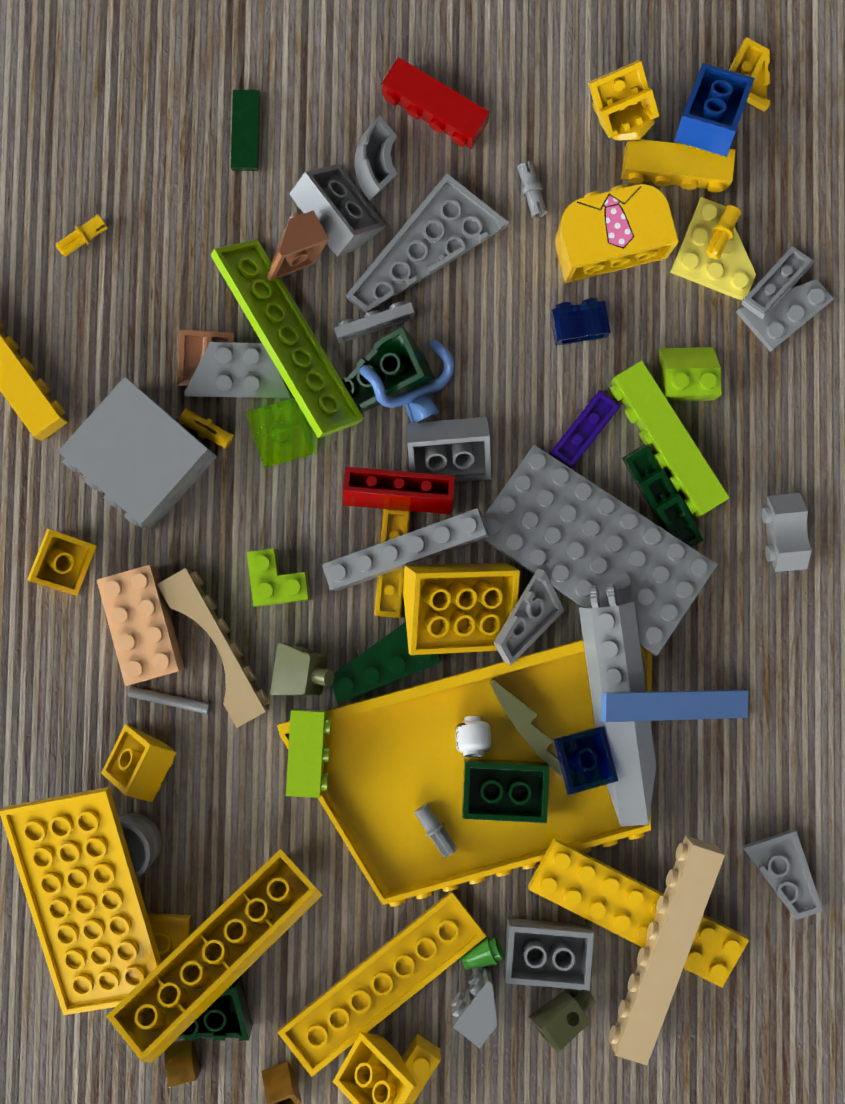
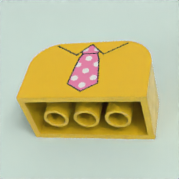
M624 184L618 185L609 192L601 194L599 191H593L586 194L584 198L572 202L563 213L555 237V247L565 284L667 259L679 242L666 197L657 188L646 184L626 187Z

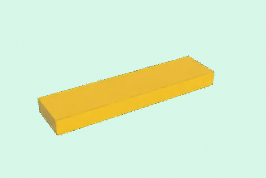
M383 509L380 543L409 532L410 511ZM404 568L377 577L374 616L401 618Z

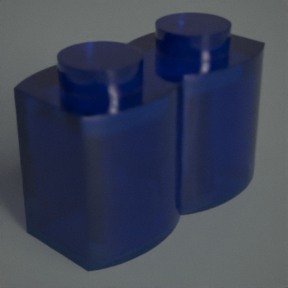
M597 298L583 300L581 305H572L571 302L559 303L550 313L555 345L607 338L611 333L606 302L598 301Z

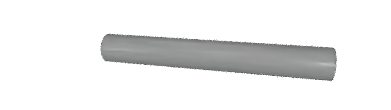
M130 686L128 691V697L204 714H208L210 710V703Z

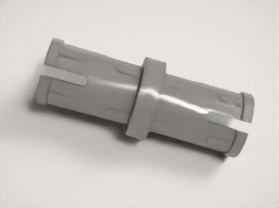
M528 161V166L523 162L517 166V170L523 185L522 194L527 199L531 218L535 219L537 214H539L540 218L545 216L548 211L541 193L543 191L542 183L538 182L533 161Z

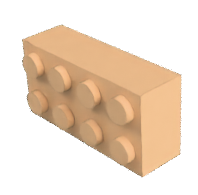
M147 565L97 579L125 686L185 670L169 608L157 586L161 579L158 568L154 565Z

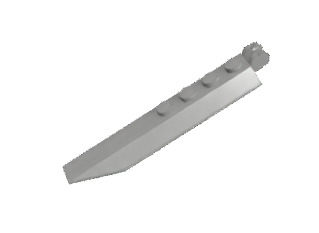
M609 583L607 584L606 592L610 605L600 606L599 589L596 585H591L590 600L592 607H579L601 770L620 826L649 825L657 766L651 721H601V692L647 691L635 601L618 604L615 584Z

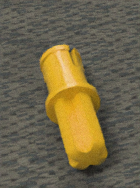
M727 205L724 208L718 225H715L712 229L714 234L706 248L708 257L715 259L721 257L728 239H732L734 235L733 229L739 216H741L739 208L732 205Z
M96 214L80 227L75 226L76 230L57 242L56 247L63 256H67L83 244L89 245L91 239L107 230L108 227L101 217Z

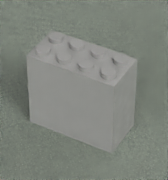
M126 377L117 384L58 451L64 457L62 462L73 472L77 471L82 476L85 475L82 480L87 485L101 493L104 492L105 496L103 498L114 508L118 507L122 511L125 510L124 517L135 526L138 525L141 528L146 526L152 529L158 525L217 458L214 453Z

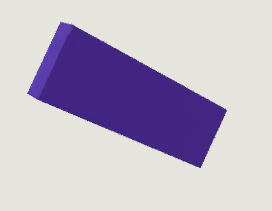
M599 389L549 454L572 469L616 413L620 405Z

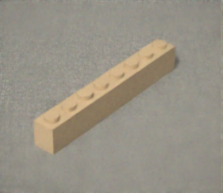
M686 835L683 843H680L677 847L674 868L668 872L666 877V890L664 895L660 896L657 901L655 920L648 926V939L645 947L641 948L638 953L637 969L635 974H631L629 978L626 999L620 1002L618 1009L619 1018L616 1026L613 1025L609 1033V1042L615 1056L643 1065H648L725 857V854L718 846Z

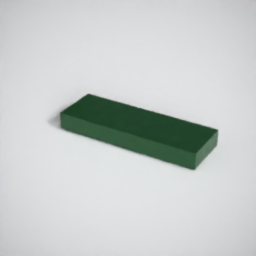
M233 90L232 171H258L259 90Z

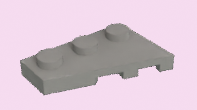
M815 279L790 289L763 320L745 307L738 309L736 313L771 352L834 299L821 283Z
M536 570L493 642L503 661L510 665L565 611L544 570Z
M792 829L742 846L794 918L798 920L823 911L797 831Z

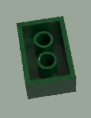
M464 759L462 819L547 823L549 765L546 762Z

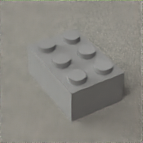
M507 918L503 966L505 983L590 991L594 932L590 925Z

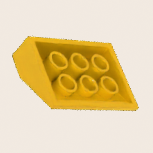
M508 563L405 565L403 597L409 654L425 655L498 651L493 642L518 602L520 570Z

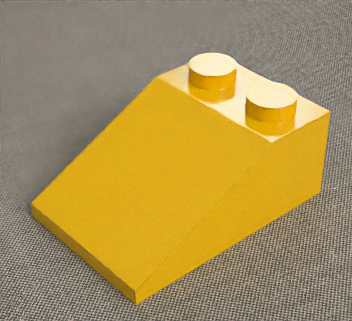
M360 1032L333 1080V1083L352 1104H408L417 1088L399 1052L382 1035Z

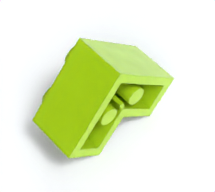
M272 548L247 552L253 607L311 600L308 573L300 572L281 575L278 550Z

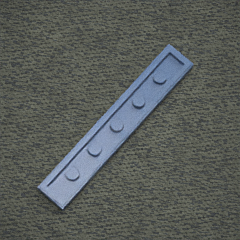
M742 689L601 692V721L631 722L748 718L749 691Z

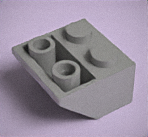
M488 966L483 967L481 971L477 969L468 981L470 984L464 993L460 991L451 1002L453 1028L479 1049L498 1026L493 984Z

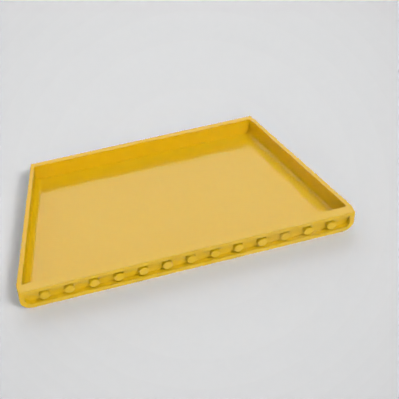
M583 639L520 656L512 665L502 661L327 710V717H331V732L325 735V745H330L329 762H324L323 773H328L327 791L322 790V795L318 800L382 905L389 904L390 907L405 903V899L416 896L417 899H423L431 896L432 891L443 889V892H448L459 888L458 884L469 881L470 884H477L485 881V877L496 874V877H502L511 874L512 869L518 867L523 869L537 867L539 865L538 862L543 859L554 838L583 853H588L592 851L591 847L602 844V847H610L618 844L619 839L626 837L629 840L639 839L645 836L644 832L651 831V810L649 825L620 826L601 770ZM641 647L646 690L652 691V653ZM492 679L537 714L532 724L551 738L552 743L547 750L568 767L560 776L549 766L547 823L462 819L464 759L545 762L519 734L502 709L490 685ZM480 716L481 721L487 722L491 726L492 747L489 751L485 752L483 757H463V753L456 749L455 728L459 723L465 722V717ZM290 720L277 725L279 735L287 749L289 748ZM426 803L430 805L440 823L444 822V829L456 845V851L448 857H443L432 839L426 837V830L414 814L418 808Z

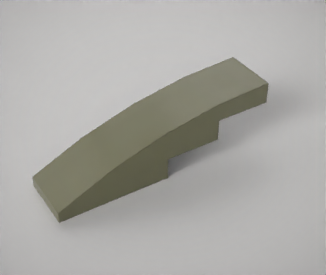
M492 679L490 685L502 709L519 734L541 759L562 776L568 767L547 750L552 740L532 724L537 714Z

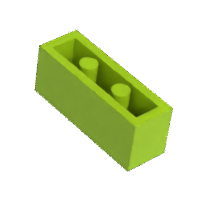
M291 710L286 796L320 798L322 790L327 791L328 773H323L324 762H329L330 745H325V735L331 732V717H327V710Z

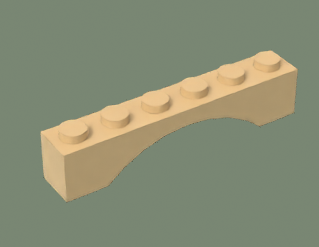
M184 568L161 581L157 586L171 609L181 612L196 621L215 643L222 658L225 671L226 691L223 705L236 728L267 712L269 710L267 707L270 703L269 699L262 689L258 691L253 682L256 680L253 670L249 665L245 667L240 658L243 656L239 645L236 642L232 643L227 635L230 632L229 627L224 619H218L214 612L217 608L214 600L209 594L205 596L200 587L204 585L197 571L192 572L191 569Z

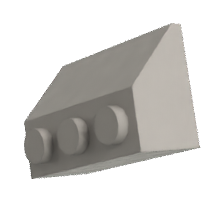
M339 164L304 172L289 193L303 213L315 212L329 238L327 242L328 247L337 257L355 251L386 227Z
M487 417L406 424L410 472L455 476L454 482L491 479L490 433Z

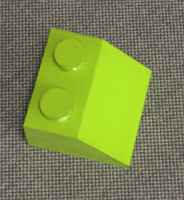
M714 347L659 349L660 390L668 402L714 401L722 395L721 367Z

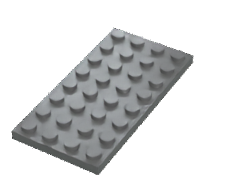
M535 445L530 449L483 516L490 536L483 539V541L532 574H535L537 569L544 570L553 588L580 606L592 607L590 600L591 585H596L599 589L600 606L610 605L606 588L607 584L614 583L618 604L635 601L640 645L655 656L659 654L718 565Z

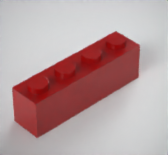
M399 57L381 83L382 95L388 103L393 106L399 105L403 107L411 117L415 119L421 118L429 123V126L438 133L444 132L451 136L452 140L459 146L464 147L466 145L472 149L488 124V110Z
M345 466L343 506L451 515L455 476Z

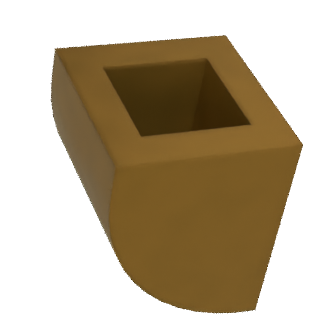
M182 1040L172 1043L165 1050L164 1063L169 1088L197 1080L201 1067L194 1040Z
M288 1061L261 1071L267 1104L302 1103L299 1087Z

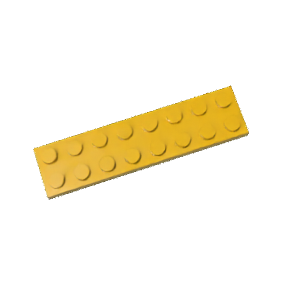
M556 838L552 840L528 884L530 891L642 948L645 947L648 939V926L651 922H654L657 914V901L660 896L664 895ZM703 914L684 969L723 988L749 939L736 930Z
M450 891L278 1029V1034L312 1077L354 1044L360 1032L367 1033L482 941L486 937V933L455 893Z

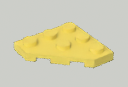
M700 197L670 273L743 301L750 292L756 273L735 227L733 229L734 235L732 239H728L721 257L715 259L707 256L706 248L714 234L712 229L715 225H718L726 206Z

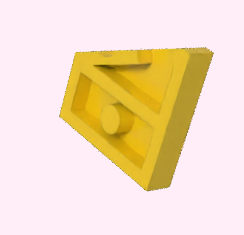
M746 37L729 71L754 78L746 102L765 112L770 106V100H767V86L770 84V72L768 71L770 50Z

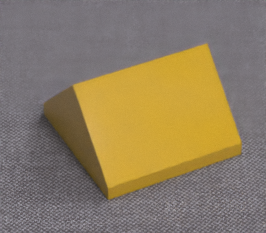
M47 528L27 580L77 596L97 545Z

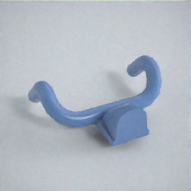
M436 339L429 343V348L443 360L444 367L441 375L435 381L395 397L387 396L381 378L368 365L360 368V374L372 384L376 400L382 406L388 408L404 405L412 423L422 422L439 413L436 405L430 398V394L442 389L453 375V356Z

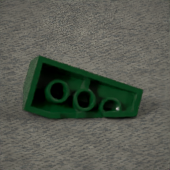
M400 327L380 338L373 345L374 348L365 358H361L357 362V366L346 378L342 379V382L359 411L363 413L380 405V403L376 400L372 384L360 374L362 366L368 365L381 378L386 395L389 397H395L418 388L435 379L424 353L404 327Z

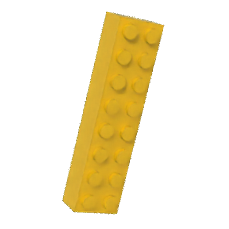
M280 849L106 1015L107 1019L141 1062H154L322 894Z

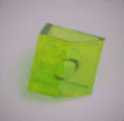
M295 398L246 411L252 436L264 468L316 454L307 419Z

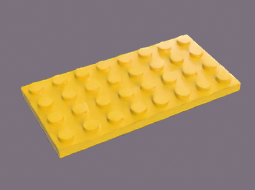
M110 787L3 807L0 810V816L63 1015L116 1007L162 962Z

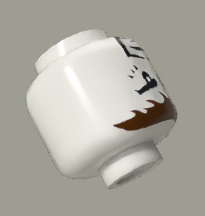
M480 716L465 717V722H461L456 726V749L463 753V757H483L485 752L491 749V726L487 722L481 721Z

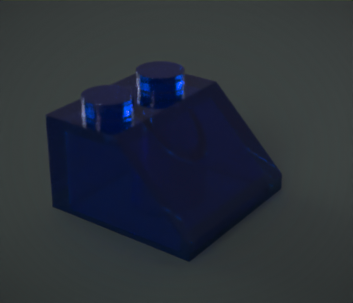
M604 726L589 728L554 738L567 795L618 781Z

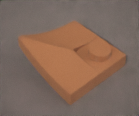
M179 330L177 386H188L209 342H234V333Z

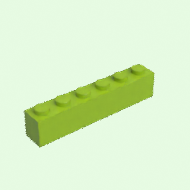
M641 360L615 376L610 382L612 385L610 390L617 401L621 400L626 407L625 414L632 424H637L641 431L639 432L641 440L644 444L651 446L661 469L665 468L670 476L668 479L676 492L679 491L684 498V503L690 515L694 514L697 518L728 500V494L643 361Z

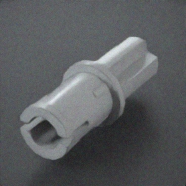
M428 803L418 808L414 814L426 830V837L432 839L443 857L453 854L457 848L444 829V822L440 823Z

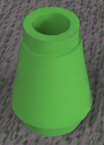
M488 937L465 953L461 960L465 969L469 970L498 965L499 961L504 959V953L496 937L493 939Z

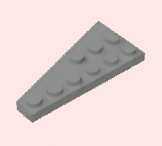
M446 174L346 294V299L365 314L374 311L509 226V222L449 174Z

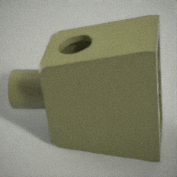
M278 643L270 695H321L323 686H331L335 678L334 672L326 669V656L299 645Z
M582 990L574 998L564 991L531 1014L529 1018L544 1040L558 1053L590 1023L589 1018L584 1012L595 1004L596 1001L588 990Z

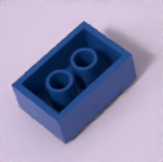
M702 63L683 112L675 142L727 157L754 78Z

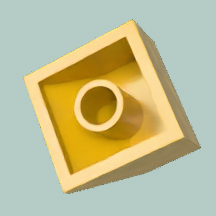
M125 724L101 774L125 796L153 802L169 768L173 764L177 752L163 741Z

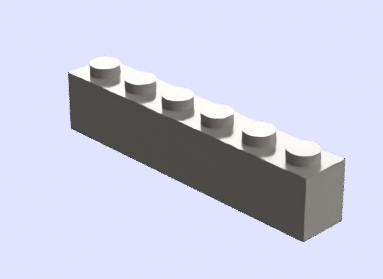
M476 508L324 563L322 567L330 591H340L405 568V565L419 563L490 536L482 513Z

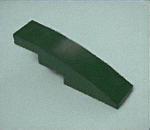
M644 444L622 457L633 480L661 527L690 547L703 541L680 494L675 492L665 471L660 469L649 446Z

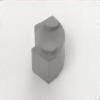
M380 115L364 132L355 152L356 177L369 201L398 174L392 165L391 159L392 144L398 136Z
M791 493L767 496L766 507H763L761 512L763 523L766 524L768 546L765 548V555L767 561L772 562L775 572L807 569L812 549L807 532L808 510L801 494Z

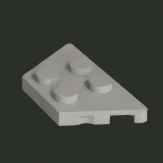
M209 342L185 390V396L290 398L289 391L278 369L262 343Z

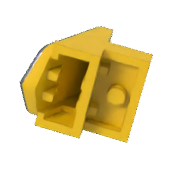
M637 60L588 82L593 99V109L608 138L612 137L615 141H640L654 126L655 118L659 117V112L653 90L648 87L642 61Z

